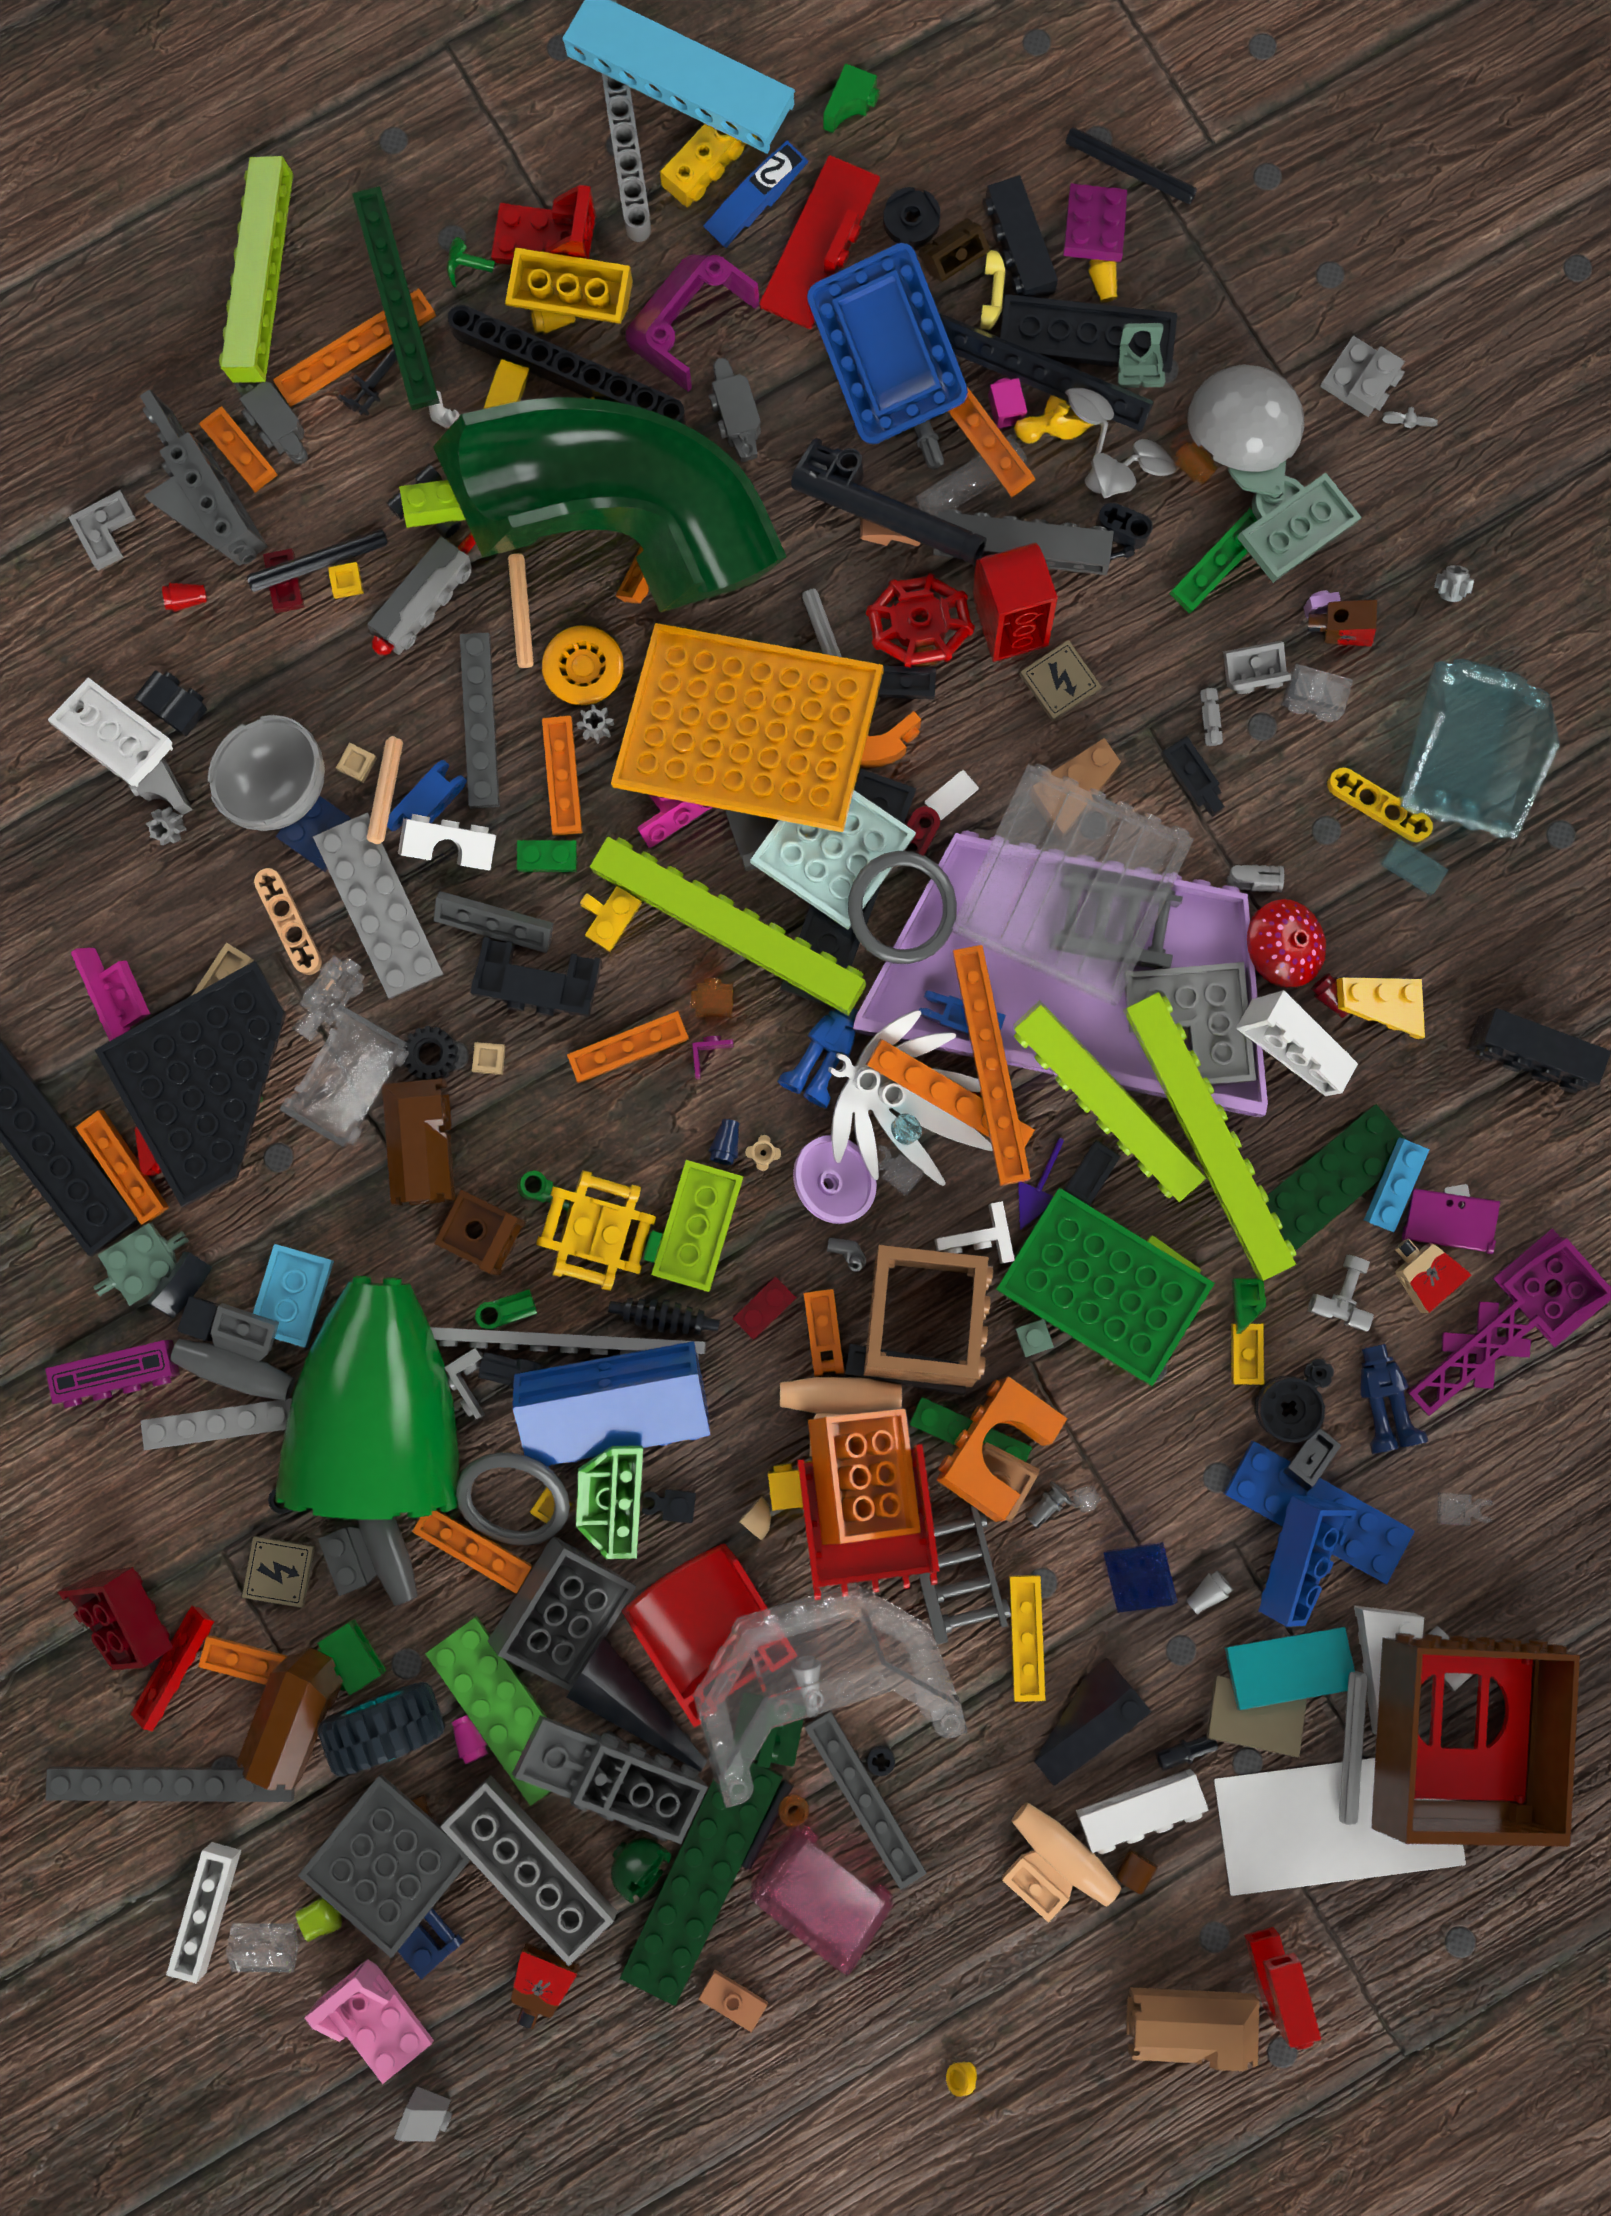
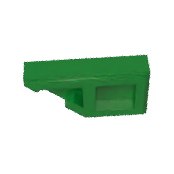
M1233 1278L1232 1292L1236 1334H1241L1266 1308L1264 1281L1260 1279Z

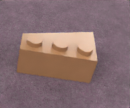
M1105 738L1035 782L1029 788L1027 795L1059 842L1113 776L1121 763Z

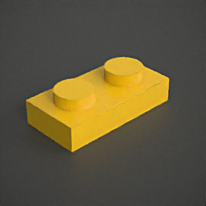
M1231 1324L1232 1384L1264 1385V1324H1250L1241 1334H1236V1324Z

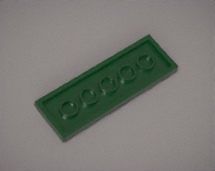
M1377 1104L1372 1105L1267 1194L1269 1201L1266 1202L1270 1213L1275 1212L1283 1226L1279 1231L1284 1241L1288 1239L1291 1242L1295 1251L1378 1182L1383 1176L1398 1138L1407 1140Z

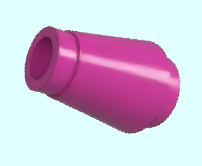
M468 1715L452 1722L459 1759L463 1758L465 1765L488 1754L486 1750L488 1744Z

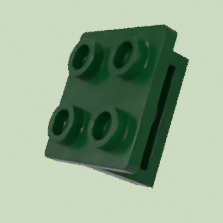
M747 1693L735 1754L758 1760L757 1766L770 1768L771 1763L793 1767L795 1765L806 1710L805 1705Z

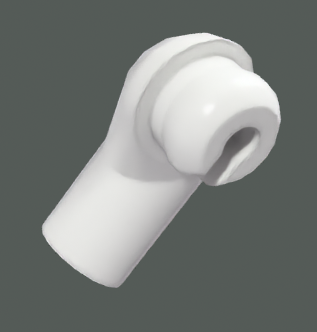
M437 391L440 403L429 406L430 417L435 423L449 429L460 415L455 409L452 412L451 409L443 407L441 392Z

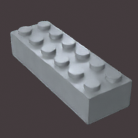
M491 1775L440 1826L568 1966L614 1922L617 1910Z

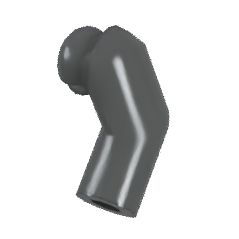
M829 1237L827 1252L842 1254L848 1263V1267L854 1272L861 1271L864 1268L866 1256L857 1242Z

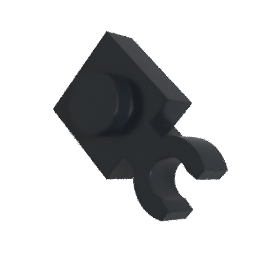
M666 1489L665 1497H660L654 1491L644 1492V1497L654 1499L655 1506L653 1508H642V1513L652 1515L657 1511H663L662 1520L693 1523L696 1492Z

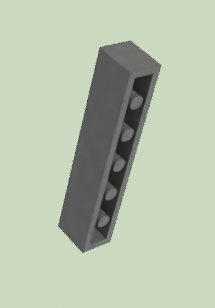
M948 509L945 512L938 511L939 518L970 530L973 534L977 533L987 538L986 547L981 558L1019 546L1037 543L1044 555L1048 569L1107 575L1114 531H1107L1105 527L1092 526L1090 528H1081L1074 523L1055 525L1049 524L1048 521L1042 519L1028 522L1020 521L1019 518L1014 516H1005L1002 519L991 517L986 513L967 515L954 509ZM934 549L933 555L953 557L944 552Z

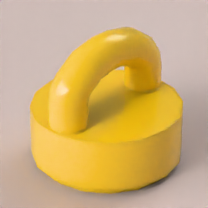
M958 2062L950 2065L946 2074V2082L951 2093L961 2097L969 2095L974 2091L977 2080L974 2064L971 2062Z

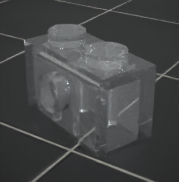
M232 1923L226 1948L231 1972H294L299 1949L295 1925Z

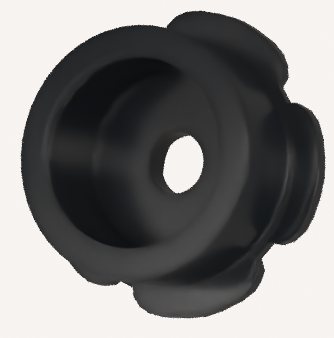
M1317 1358L1312 1360L1304 1368L1306 1382L1312 1384L1315 1388L1329 1386L1332 1382L1331 1377L1334 1376L1333 1367L1331 1364H1327L1324 1359ZM1317 1371L1322 1372L1320 1377L1317 1376Z

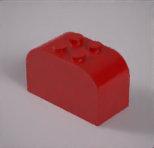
M1032 543L977 559L973 586L974 601L992 662L1048 647L1058 596L1039 545Z

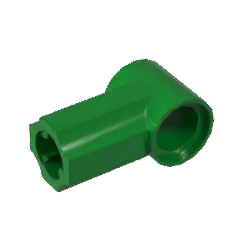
M530 1289L481 1304L476 1310L475 1319L482 1328L495 1330L501 1326L537 1315L538 1313ZM487 1308H494L498 1312L497 1321L487 1325L482 1319L483 1312Z

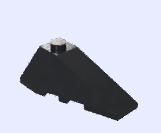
M1108 1658L1103 1660L1082 1679L1077 1692L1066 1706L1062 1717L1051 1731L1034 1760L1035 1764L1053 1786L1124 1736L1152 1712Z

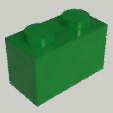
M355 1619L317 1643L320 1647L318 1652L333 1658L336 1665L334 1667L337 1676L340 1674L343 1681L340 1689L343 1692L347 1691L349 1696L387 1671Z

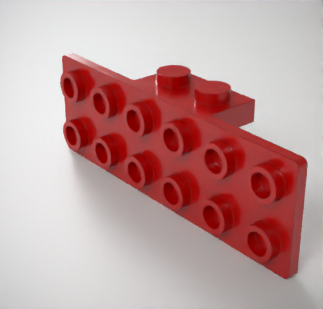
M828 156L760 301L761 309L807 329H812L815 318L808 303V291L816 282L837 273L840 268L845 267L849 257L848 250L851 243H855L861 231L860 224L880 183V176L834 156Z

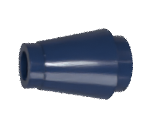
M722 1119V1123L709 1149L711 1161L722 1165H733L734 1159L738 1158L739 1123L737 1121Z

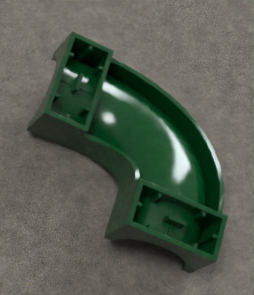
M563 397L530 399L463 413L433 446L483 558L532 545L539 537L579 530L620 532L634 538L643 548V551L636 557V560L660 612L750 586L787 558L760 496L740 466L724 450L698 431L650 410L598 399Z

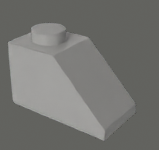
M416 2087L405 2108L394 2139L398 2141H435L439 2131L446 2132L453 2113L447 2110L451 2100Z

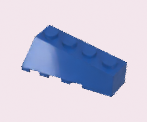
M1313 1496L1291 1497L1286 1509L1283 1528L1278 1536L1275 1556L1270 1564V1573L1266 1587L1261 1595L1262 1600L1259 1612L1286 1627L1306 1626L1322 1590L1318 1584L1327 1573H1330L1334 1562L1330 1561L1336 1544H1343L1347 1534L1342 1531L1348 1518L1354 1520L1357 1509Z

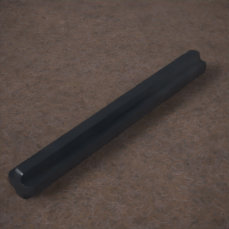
M1072 127L1067 134L1066 144L1187 204L1193 201L1197 192L1196 187L1075 127Z
M378 529L249 574L247 582L250 589L256 592L387 545V537L382 529Z

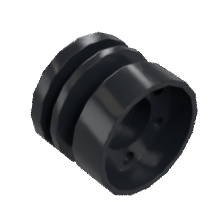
M1281 1375L1269 1379L1260 1387L1255 1397L1254 1412L1258 1423L1267 1433L1284 1442L1298 1443L1310 1439L1319 1431L1325 1418V1404L1321 1394L1312 1384L1294 1376ZM1283 1401L1286 1403L1292 1401L1291 1408L1294 1410L1291 1414L1287 1412L1283 1415L1281 1414L1284 1410L1280 1406Z

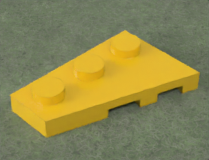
M1344 977L1337 979L1338 1009L1368 1021L1374 1020L1382 1023L1389 1029L1403 1031L1410 1034V1037L1416 1039L1425 1038L1422 979Z

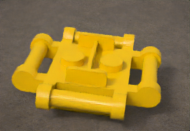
M585 1170L581 1172L575 1193L553 1186L550 1194L553 1198L542 1236H538L536 1242L538 1246L558 1251L552 1275L558 1277L566 1275L601 1285V1289L611 1291L617 1268L640 1274L642 1268L640 1261L650 1227L655 1224L656 1220L654 1215L634 1210L641 1187L633 1184L629 1187L592 1176V1172ZM587 1188L626 1198L625 1205L622 1207L585 1196ZM564 1200L571 1201L560 1241H554L553 1238ZM631 1219L640 1222L627 1262L620 1260ZM570 1254L607 1265L605 1273L566 1263L567 1256Z

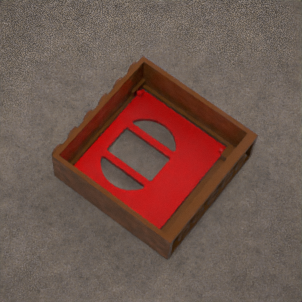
M1395 1633V1638L1382 1637L1371 1829L1405 1844L1570 1847L1580 1655L1567 1652V1646L1548 1644V1641L1529 1639V1643H1522V1640L1502 1638V1642H1495L1494 1638L1476 1637L1475 1641L1469 1640L1468 1637L1450 1635L1449 1639H1442V1636L1422 1634V1638H1415V1635L1407 1633ZM1446 1673L1478 1674L1475 1744L1473 1748L1441 1747L1444 1678ZM1433 1675L1429 1744L1427 1745L1418 1734L1420 1692L1424 1681ZM1490 1677H1492L1499 1685L1504 1696L1505 1718L1497 1737L1486 1746Z

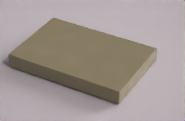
M1215 1676L1206 1738L1297 1758L1300 1756L1307 1698L1237 1710L1231 1678Z

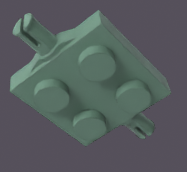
M152 1222L146 1224L98 1254V1257L107 1269L108 1278L94 1285V1290H99L96 1293L101 1297L106 1292L116 1288L122 1293L129 1306L135 1304L153 1293L162 1277L169 1278L177 1264L174 1250L188 1243V1238H183L186 1235L181 1231L171 1239L166 1240L158 1233Z

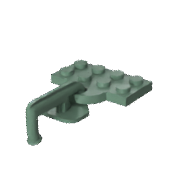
M1286 460L1280 463L1277 468L1267 471L1251 472L1228 467L1230 475L1240 488L1251 491L1254 494L1252 510L1257 521L1243 530L1237 538L1273 583L1351 528L1362 518L1327 473H1324L1304 487L1296 479L1285 476Z

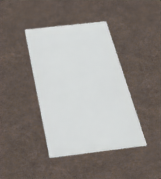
M1375 1758L1362 1759L1358 1822L1351 1825H1346L1339 1821L1343 1762L1214 1779L1231 1896L1466 1865L1463 1845L1405 1844L1371 1829Z

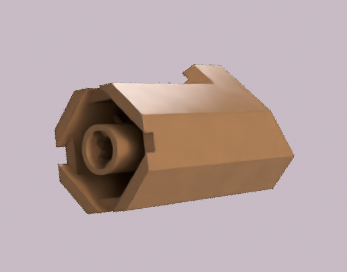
M1130 1988L1129 1993L1131 1997L1127 1998L1126 2032L1127 2035L1133 2037L1134 2044L1127 2043L1128 2053L1132 2060L1185 2062L1202 2065V2059L1210 2061V2068L1225 2071L1248 2070L1249 2062L1252 2067L1258 2066L1259 1999L1255 1993Z

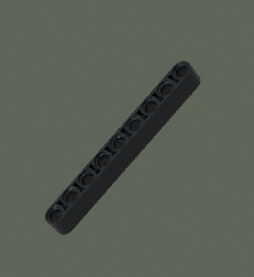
M456 305L448 313L447 317L452 334L455 339L498 359L527 367L530 373L586 398L594 397L598 400L623 403L641 408L639 405L642 402L649 401L653 404L643 409L664 416L669 413H677L679 416L674 420L684 425L686 424L684 406L681 401L468 306ZM461 321H469L465 326H457ZM487 332L495 333L491 338H483ZM512 344H521L516 350L509 349ZM539 355L547 356L544 361H535ZM568 366L574 368L569 373L561 372L563 368ZM591 378H597L600 380L597 384L590 385L587 383L588 380H590ZM617 390L626 391V393L623 396L618 397L613 395V393Z

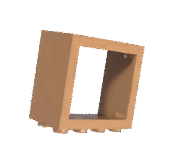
M879 1245L874 1265L864 1376L973 1387L976 1381L981 1379V1375H984L985 1357L980 1356V1352L983 1350L984 1345H986L988 1327L983 1326V1320L986 1319V1314L989 1315L991 1298L990 1296H985L993 1277V1266H988L989 1257ZM895 1265L961 1272L967 1273V1277H973L966 1361L960 1360L959 1364L891 1357L886 1356V1352H881L889 1268H894Z

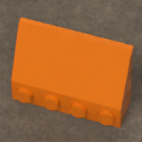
M906 1409L808 1420L822 1545L843 1544L921 1533Z

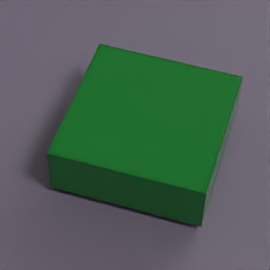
M650 1232L643 1256L644 1260L655 1263L663 1238L662 1233Z

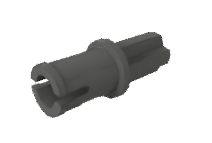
M930 420L915 426L914 430L918 438L916 444L922 449L928 468L936 470L943 466L944 459L937 442L939 436L937 433H934Z

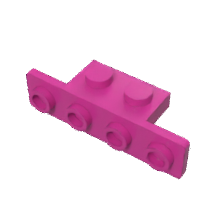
M649 795L660 812L638 826L637 829L646 845L652 848L712 807Z
M76 948L71 951L76 968L83 979L87 993L93 1002L109 1041L131 1030L130 1027L150 1015L127 961H118L105 970L95 948Z

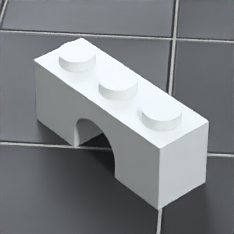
M412 814L411 819L403 818L398 854L431 860L434 846L441 840L451 839L458 848V865L484 870L491 869L496 835L488 833V827L471 824V829L467 830L459 828L460 822L442 819L441 825L429 823L430 817Z

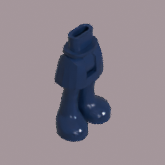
M1386 1344L1362 1349L1365 1362L1361 1363L1363 1368L1361 1369L1360 1393L1361 1398H1368L1373 1415L1375 1436L1370 1442L1372 1454L1429 1442L1426 1432L1415 1428L1410 1420L1404 1396V1390L1409 1386L1399 1366L1393 1361V1356H1388ZM1385 1397H1389L1397 1440L1390 1428L1384 1403Z

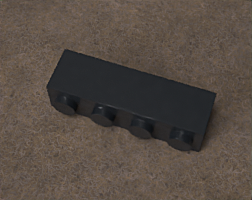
M1018 175L987 185L986 197L983 199V208L986 216L991 215L994 223L992 225L995 241L1000 242L1003 248L1001 252L1005 268H1010L1012 273L1011 285L1014 293L1020 296L1037 298L1054 294L1058 278L1021 176Z

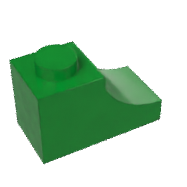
M845 63L824 111L823 129L834 133L839 124L845 119L854 115L866 117L870 106L875 107L880 94V90L877 89V76Z

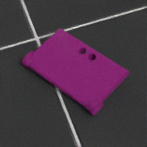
M1413 1188L1407 1223L1403 1227L1402 1241L1409 1238L1411 1241L1493 1254L1496 1244L1494 1236L1500 1201Z

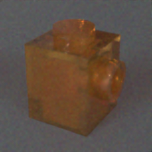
M716 978L704 979V983H697V991H691V1008L696 1009L698 1017L733 1018V984H722V980Z

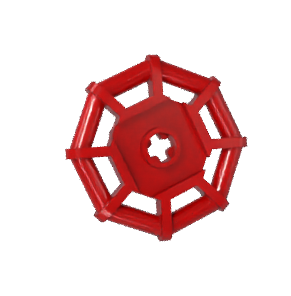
M930 573L926 577L900 581L893 579L889 581V586L872 605L867 606L866 616L870 622L873 637L872 646L876 650H882L905 664V667L909 668L915 664L941 660L948 662L952 660L954 652L968 636L973 634L975 629L974 624L971 623L967 605L968 595L965 591L954 589L935 578V574ZM932 590L936 591L937 593L943 595L946 598L943 599L942 597H940V600L935 598ZM894 597H898V603L895 607L894 604L892 607H886ZM955 607L959 619L951 618L949 609ZM916 615H922L923 619H927L924 622L914 621L916 620ZM881 618L890 619L891 628L884 632ZM949 630L957 631L945 644L943 640L946 637V633ZM897 638L903 646L908 647V650L906 651L890 641ZM934 645L937 648L935 650L915 653L917 647Z

